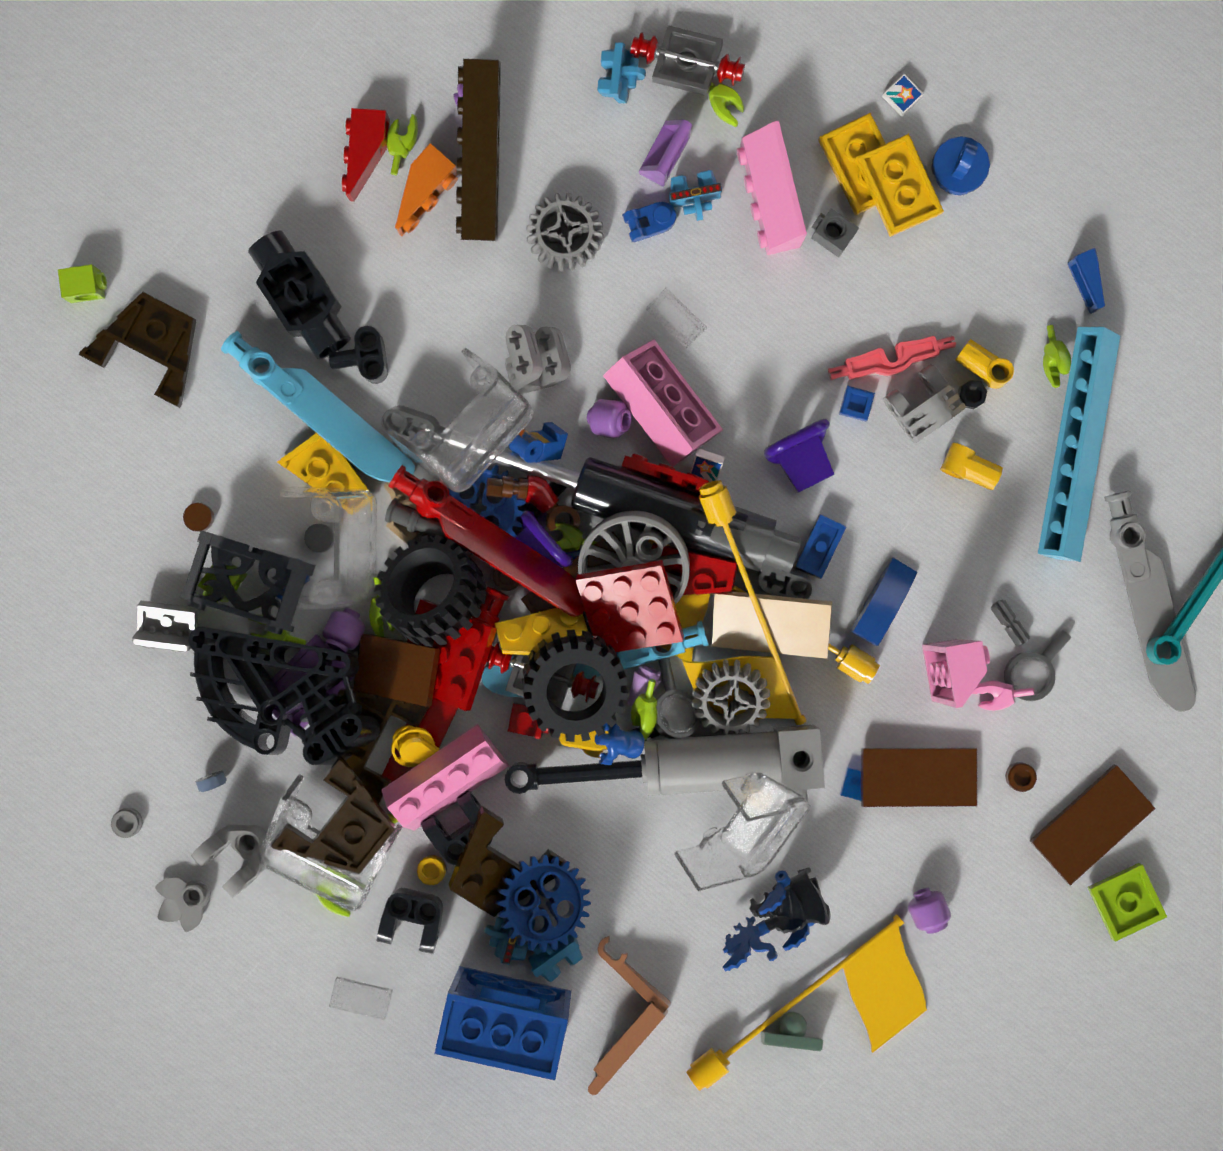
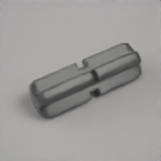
M999 600L991 606L992 612L1001 625L1006 626L1004 629L1015 645L1021 646L1030 639L1029 634L1020 621L1015 620L1016 615L1005 600Z

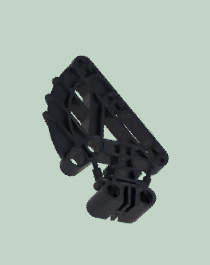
M197 627L190 633L188 643L194 651L195 673L190 672V676L195 677L201 696H197L196 700L202 701L212 716L207 717V721L216 722L228 735L243 745L255 749L262 755H279L286 750L292 729V732L302 740L304 745L303 757L307 763L311 765H333L339 756L343 757L346 761L352 756L350 752L360 751L358 747L367 746L379 736L380 724L378 720L372 716L360 715L362 713V706L357 703L355 691L351 689L349 679L354 677L359 670V661L355 655L332 649L207 627ZM205 638L215 639V645L204 644ZM291 647L313 650L318 654L319 661L313 668L292 666L284 660L285 651ZM258 648L271 649L270 655L258 653ZM223 657L226 658L240 681L225 678ZM332 660L345 662V668L331 666ZM262 664L309 673L280 693ZM343 680L347 703L340 705L338 702L343 696L335 693L329 695L327 691ZM227 683L243 686L256 707L237 703ZM275 706H278L280 709V715L277 720L272 716ZM303 708L305 713L300 717L301 722H309L310 725L306 730L299 724L295 725L292 722L293 716ZM243 709L258 712L257 720L250 717ZM270 735L274 737V745L271 749L267 746V738Z

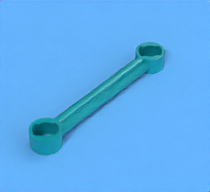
M1223 547L1164 635L1156 636L1148 642L1146 653L1149 660L1154 664L1170 665L1177 662L1182 652L1181 640L1223 579ZM1167 641L1171 647V655L1168 659L1159 658L1156 652L1157 644L1161 645Z

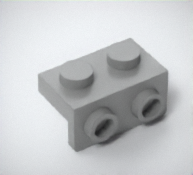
M141 600L137 605V632L132 637V643L142 645L145 648L159 647L171 649L174 652L190 651L188 639L190 633L198 627V609Z

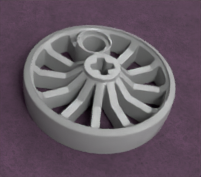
M624 511L607 517L589 533L579 554L578 574L663 560L664 566L682 564V576L666 571L669 583L676 586L672 593L676 605L687 587L690 560L683 538L669 522L657 515L644 511ZM630 522L646 524L644 531L638 538L636 550ZM619 523L622 524L626 548L608 529L609 527ZM656 527L657 529L664 532L666 535L663 537L659 531L651 528ZM598 535H601L616 553L594 546L591 543ZM647 539L654 540L658 547L646 549L643 541ZM671 542L675 544L679 551V554L661 556L663 548ZM588 555L604 559L612 564L588 567Z

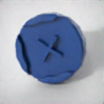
M960 136L951 138L940 145L933 156L931 170L936 183L941 189L949 194L961 196L973 192L983 184L989 174L990 161L988 153L979 142L972 138Z

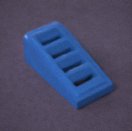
M1093 248L1075 256L1067 264L1085 305L1091 314L1105 307L1097 252Z

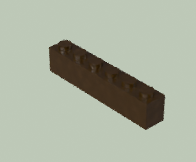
M463 59V66H458V84L463 85V97H458L457 101L458 115H462V127L457 128V144L462 145V157H457V175H462V187L457 186L456 202L461 204V216L456 217V234H461V240L498 241L501 62L488 59Z

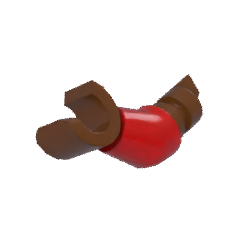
M527 475V478L519 477L518 481L514 480V477L503 476L502 479L487 478V496L512 498V495H516L517 499H525L526 503H531L542 514L547 513L546 526L549 531L557 528L555 518L561 512H565L569 516L570 526L578 529L580 525L579 514L570 506H559L557 504L559 499L546 480L533 475Z

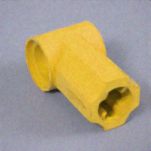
M969 339L955 359L956 362L982 378L985 384L993 389L1003 387L1014 375V367L1009 360L997 357L972 339ZM998 367L1002 369L1005 378L1003 380L996 379L992 375V368Z
M952 443L940 470L952 477L962 480L965 478L986 489L993 490L1000 480L1003 467L975 455V451L964 445Z

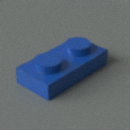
M820 514L795 567L822 579L846 526Z

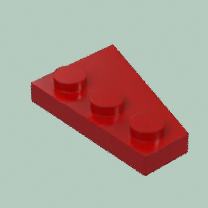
M632 454L631 457L625 455L621 468L700 494L699 488L709 483L708 480L702 479L697 475L675 471V468L669 465L649 463L646 457L638 454Z
M657 543L652 544V548H651V549L657 548V547H658V544H657ZM666 545L661 556L679 554V551L676 547ZM688 550L690 573L683 595L722 593L733 590L738 567L736 561ZM682 564L664 566L667 572L682 576ZM670 584L672 593L676 589V586Z

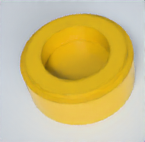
M436 855L424 857L417 866V876L426 885L440 883L447 871L444 860Z

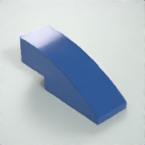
M893 557L864 603V608L850 631L872 645L879 646L905 600L918 572Z

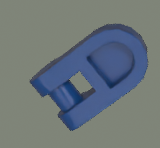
M657 202L623 213L624 222L629 224L631 230L629 233L631 242H638L669 231L674 226L676 220V211L673 206L667 202ZM647 218L649 226L642 228L639 220Z

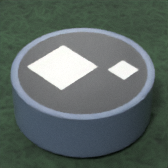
M218 771L204 776L195 782L199 792H206L225 784L227 779L223 771Z

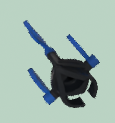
M810 868L797 870L798 875L791 879L786 871L777 872L775 875L777 883L773 886L772 892L764 893V901L757 904L754 898L750 900L751 906L749 909L754 916L750 919L748 917L745 918L748 925L743 927L739 922L737 926H734L735 931H740L739 934H734L732 938L731 934L726 935V946L722 950L731 957L723 966L725 972L733 968L738 969L742 963L747 962V957L751 955V948L755 952L769 951L767 953L769 961L777 959L778 955L774 946L771 943H764L760 940V936H764L774 929L784 934L792 932L789 939L782 946L785 951H788L793 947L798 948L802 942L806 941V937L810 934V926H813L815 923L821 925L829 924L831 919L829 906L823 900L816 877L809 878ZM755 917H770L753 926L756 921Z

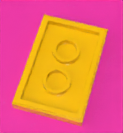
M870 112L820 136L818 139L855 216L876 206L855 158L886 144Z
M909 133L856 156L855 161L890 237L943 214L944 210Z

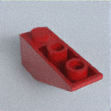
M351 108V118H346V135H349V146L344 147V163L348 165L347 174L342 176V191L346 192L348 199L352 202H355L387 150V133L390 118L386 110Z

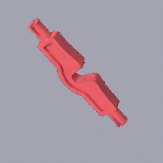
M935 336L919 340L900 342L895 345L896 362L893 363L888 361L884 349L877 348L865 354L846 359L844 365L828 368V373L831 374L829 377L830 380L848 376V379L852 380L875 373L883 376L896 375L906 370L912 363L935 358L940 354L939 351L955 348L956 342L954 341V336L936 340Z

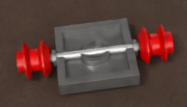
M669 25L662 46H658L655 35L650 40L644 39L643 32H641L639 38H633L630 54L634 55V58H646L647 65L657 58L652 82L708 96L714 73L717 74L720 83L727 78L731 79L732 86H734L736 81H742L745 64L741 63V57L734 62L730 61L729 54H726L718 61L723 46V39Z
M497 642L495 647L491 646L487 663H489L488 669H492L496 665L500 667V672L503 674L510 667L513 668L506 691L524 697L522 689L524 663L529 664L528 655H517L515 657L514 654H502L500 643ZM576 664L566 665L557 670L550 678L547 686V696L555 706L561 709L568 688H571L574 699L580 694L585 696V703H587L589 698L595 699L600 683L596 682V675L591 679L585 678L584 671H581L573 677Z

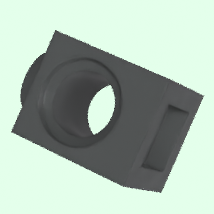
M831 208L826 216L821 213L812 225L815 232L811 239L839 258L859 230V227ZM835 226L839 230L840 236H829L826 232V227Z

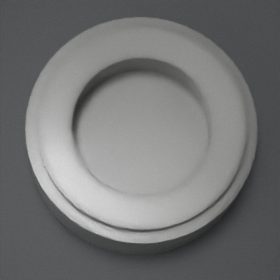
M132 808L119 810L113 815L111 820L113 832L121 838H129L136 835L141 830L143 824L140 813Z

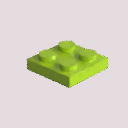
M1137 863L1087 887L1111 939L1115 942L1167 918L1143 864Z

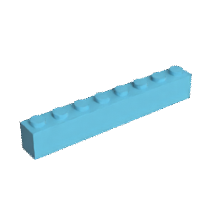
M1105 327L1077 328L1038 554L1053 559L1081 562L1121 337Z

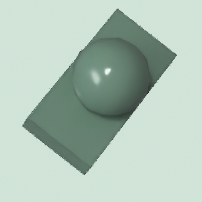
M788 1012L782 1016L779 1021V1032L781 1034L762 1032L761 1042L764 1045L821 1051L823 1048V1039L804 1037L807 1031V1022L801 1014L796 1012Z

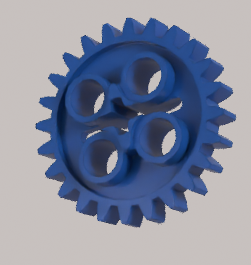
M472 461L471 470H467L461 464L460 474L450 470L453 478L451 481L442 478V482L449 490V495L473 510V505H478L480 484L485 483L482 504L487 509L486 511H481L480 515L485 519L492 516L497 517L499 528L513 537H517L512 529L513 527H523L517 521V517H521L523 511H520L519 507L525 505L526 502L524 500H517V496L512 495V498L503 497L499 503L493 504L489 502L486 495L487 478L502 479L503 476H509L507 470L499 475V466L497 464L492 470H488V463L484 461L481 469H478L476 462ZM466 484L473 485L475 489L473 497L466 500L462 499L460 496L462 486Z
M547 855L541 856L540 863H538L535 856H530V865L520 860L519 866L521 870L518 871L510 868V873L513 876L512 879L502 878L507 887L506 889L497 890V892L504 895V899L496 901V904L503 906L504 910L497 913V916L507 919L501 925L503 929L512 928L508 934L509 938L513 939L519 935L518 945L523 946L528 940L529 950L533 951L538 943L539 949L542 952L546 951L547 944L556 951L558 949L557 941L567 946L569 945L568 935L574 938L578 937L574 930L576 926L585 928L580 919L581 917L590 916L589 913L583 911V907L591 905V902L584 900L583 896L587 895L590 890L581 889L580 886L586 879L582 877L575 878L579 871L578 868L568 871L569 861H564L559 866V857L553 856L550 863ZM551 874L555 878V885L551 890L546 891L543 886V880L547 875ZM531 880L535 881L536 887L540 895L544 898L549 899V901L546 902V906L552 914V916L557 921L556 926L552 925L547 910L538 907V905L541 904V899L536 893V891L532 888L530 884ZM527 889L530 893V900L526 905L521 906L517 900L518 894L522 890ZM566 900L569 904V911L566 915L559 916L557 906L561 901ZM541 915L544 919V926L541 930L534 931L532 929V921L536 916Z

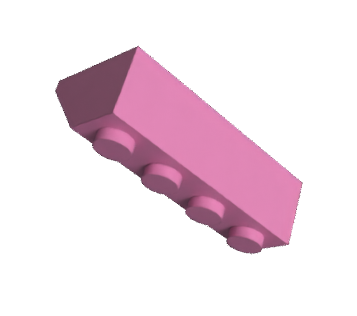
M775 121L742 137L740 148H737L739 164L745 165L747 173L744 176L745 189L747 193H752L754 203L750 204L754 221H759L761 231H757L760 248H765L767 255L800 248L807 235L780 123Z
M655 339L623 356L603 375L610 384V387L623 401L627 409L672 467L690 456L723 430Z
M962 639L922 645L932 701L955 708L963 707L987 673L986 664L990 663L987 646H983L982 641Z
M477 724L383 788L382 793L388 810L404 828L415 831L421 827V822L432 815L437 816L456 803L458 797L467 791H474L509 767V764Z

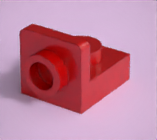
M513 703L507 732L532 736L535 739H541L543 733L548 734V728L543 732L538 728L537 720L533 721L526 705Z

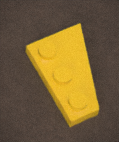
M317 433L277 461L281 466L351 515L375 499L349 461Z
M558 608L495 623L502 654L529 655L532 650L537 653L539 650L538 643L545 639L547 644L553 641L551 635L559 632L560 638L567 636V630H575L576 636H581L582 630L588 632L583 614L579 617H572Z

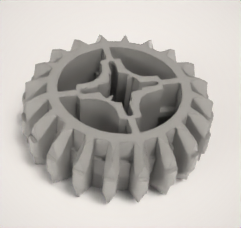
M557 193L555 194L556 202L552 203L546 197L544 199L546 208L537 204L535 209L539 215L530 214L529 220L534 224L526 226L527 232L532 233L527 237V242L534 244L531 247L532 254L541 252L538 256L540 263L549 258L547 263L549 269H552L555 262H557L559 271L563 272L564 264H569L570 271H574V262L578 261L579 265L584 267L586 266L584 256L589 260L595 258L590 249L600 250L601 245L596 241L603 240V233L597 230L603 228V222L595 221L599 217V212H590L592 203L587 202L581 206L583 201L581 196H578L575 202H572L571 193H567L566 200L561 201L560 194ZM565 212H571L580 216L585 223L581 224L580 221H570ZM557 214L556 224L553 227L547 228V231L542 232L545 222L551 216ZM561 221H564V225L569 231L568 244H566L565 237H562ZM589 232L585 243L573 252V241L576 238L582 237L583 233ZM544 242L559 243L563 246L564 253L551 250Z
M725 659L721 668L716 663L712 664L713 672L704 669L702 671L704 678H697V687L692 689V696L695 697L692 700V706L697 708L695 711L696 717L703 718L702 725L706 727L712 724L711 731L713 733L721 728L722 735H727L728 730H733V734L737 735L739 734V729L742 728L746 733H749L750 724L758 727L760 725L758 718L765 719L767 714L764 709L770 707V700L767 699L770 697V689L765 688L767 680L760 678V671L756 669L751 672V664L749 663L741 668L738 659L735 660L734 666H729L728 660ZM728 680L727 684L722 687L715 686L720 682ZM739 681L747 684L755 695H750L748 691L741 690L738 685ZM734 689L735 697L733 701H730V706L728 707L727 699L729 695H732V690ZM708 701L714 702V705L721 706L724 709V714L716 712L709 705ZM739 710H746L741 714L734 715Z

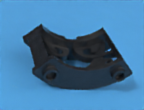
M200 531L197 540L199 545L184 590L180 595V598L189 600L187 606L205 611L206 606L248 618L266 624L264 630L282 635L283 630L293 632L295 627L291 626L306 577L307 575H313L316 565L255 547L250 552L248 551L250 547L248 544ZM210 546L213 568L203 567ZM234 557L240 558V567L236 569L226 568V565L234 566L232 564ZM255 560H258L260 579L270 589L262 595L244 602L234 589L229 576H238L246 573L253 566ZM272 568L276 569V575L271 577L277 580L275 584L268 578V571ZM201 573L215 574L217 580H208L203 583L204 586H212L213 593L209 596H203L195 592ZM279 594L283 596L281 603L275 598ZM226 596L234 607L217 602ZM274 606L278 608L276 618L271 614V609ZM261 607L263 616L250 613L249 611Z

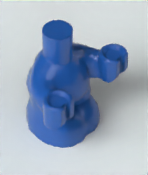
M606 723L603 727L605 731H609L608 734L604 733L599 737L597 734L595 735V743L605 745L608 753H600V764L612 765L613 760L618 755L636 759L644 749V737L641 732L633 730L624 731L617 724L611 727Z

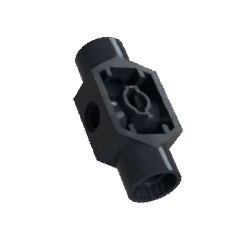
M281 230L271 232L252 244L248 253L261 271L256 284L286 331L293 337H303L317 359L326 358L329 356V353L342 349L351 340L350 335L337 317L342 306L305 251L296 252Z

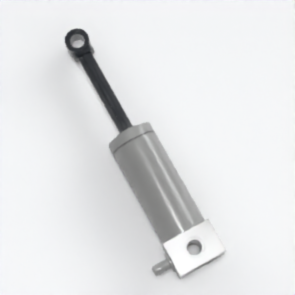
M815 725L773 727L774 731L737 735L675 738L657 741L648 740L644 741L645 754H641V760L613 762L612 765L594 763L537 768L536 763L518 762L514 763L507 770L504 779L506 787L511 792L517 794L525 793L528 790H538L539 785L642 778L643 783H647L648 796L779 786L783 791H795L798 810L808 809L807 790L825 788L820 728ZM798 751H804L803 760L800 763H793L794 754ZM517 770L524 771L527 774L528 782L524 785L516 784L512 778L513 772Z

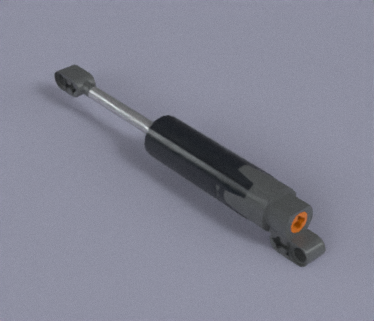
M401 405L394 406L382 416V427L391 435L417 444H426L434 441L575 489L571 502L572 508L603 519L624 511L652 513L669 522L679 532L686 547L711 556L736 561L723 526L717 527L715 523L709 524L699 499L700 494L592 457L585 460L580 473L546 461L527 463L518 453H514L510 449L440 426L438 420L432 415ZM393 413H397L402 417V427H397L392 423L391 416ZM424 423L426 424V429L430 431L426 435H423V429L419 428ZM734 506L736 514L732 517L733 521L728 523L744 566L759 571L758 582L762 590L776 596L809 599L812 594L810 577L807 573L792 568L799 551L800 538L775 530L777 520ZM630 522L632 529L644 531L645 523ZM656 527L651 528L659 531L663 537L666 535L664 532L657 529ZM771 572L776 573V578L768 582L767 576H770ZM785 576H787L784 588L782 587V581L784 582ZM795 581H803L807 586L803 591L795 592L791 589V585Z

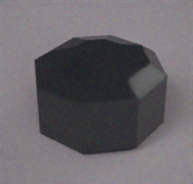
M970 380L959 387V400L967 408L975 409L985 402L987 390L982 382Z

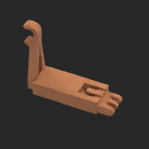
M610 936L600 941L598 954L650 1004L593 1069L598 1075L588 1086V1092L591 1095L598 1094L664 1019L668 1013L667 1008L671 1004L662 993L625 962L628 953H622L620 959H614L605 951V944L610 942Z

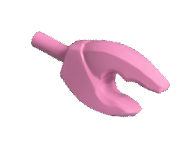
M999 681L980 683L972 693H991L994 699L980 702L978 706L992 711L1002 710L1015 703V697L1035 695L1034 688L1014 690L1013 685Z

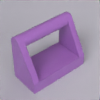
M684 119L665 121L639 170V174L664 187L690 139L692 124Z

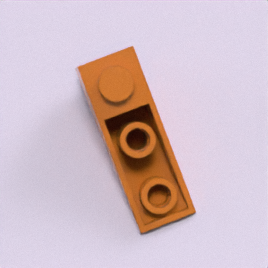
M431 143L410 166L395 225L400 236H403L406 232L411 233L420 222L418 218L425 211L430 212L439 201L437 197L444 190H450L458 180V177H456V165Z

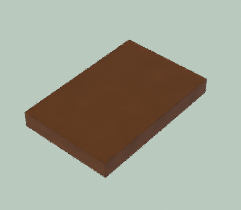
M363 633L358 654L359 670L355 675L353 689L425 707L432 706L440 648Z

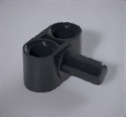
M363 326L356 331L354 335V349L329 353L328 359L331 369L358 366L360 374L372 384L382 383L388 376L384 340L381 334L372 326ZM367 335L376 336V342L372 347L363 346V339ZM371 363L380 364V371L377 375L369 376L367 374V368Z

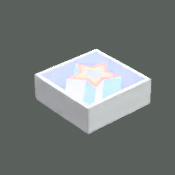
M903 74L884 92L882 97L902 117L924 94Z
M698 448L690 473L711 482L718 480L725 457Z

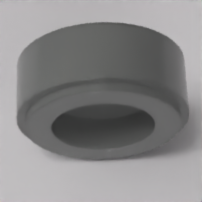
M313 524L306 530L304 540L310 550L321 553L328 551L333 546L335 536L332 529L327 525Z

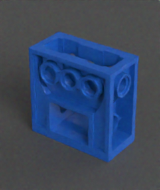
M459 966L447 994L434 1054L555 1080L568 1024L572 990Z

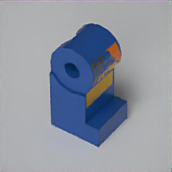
M553 422L543 423L542 430L528 432L525 429H521L515 432L509 441V448L512 452L518 453L527 463L558 460L562 457L568 433Z

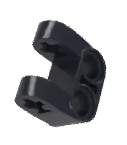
M467 791L457 798L459 806L470 822L449 835L434 815L421 822V827L428 839L451 865L457 864L460 854H452L448 847L451 844L458 843L465 850L469 840L468 835L471 828L475 826L478 819L477 814L481 808L480 803L471 791Z
M407 888L395 890L386 902L378 929L377 941L392 944L398 920L424 925L419 951L434 954L442 921L443 903L441 899L433 894ZM394 898H404L408 903V908L404 910L396 908ZM426 903L432 904L436 909V914L434 916L425 915L422 911V905Z

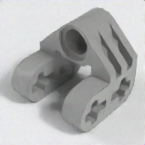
M512 325L506 332V344L510 357L506 358L505 367L513 394H524L549 388L568 378L571 366L563 335L558 328L541 327L537 330L536 334L527 325Z
M932 364L918 373L921 382L932 396L921 405L913 409L897 389L883 397L889 411L914 443H917L967 408L959 400L958 394L954 393L953 387L946 382L938 369Z
M227 825L203 842L191 855L200 866H203L216 858L231 843V847L243 859L249 860L222 887L232 898L248 887L269 865L268 836L265 829L261 826ZM247 835H251L255 839V847L247 843Z

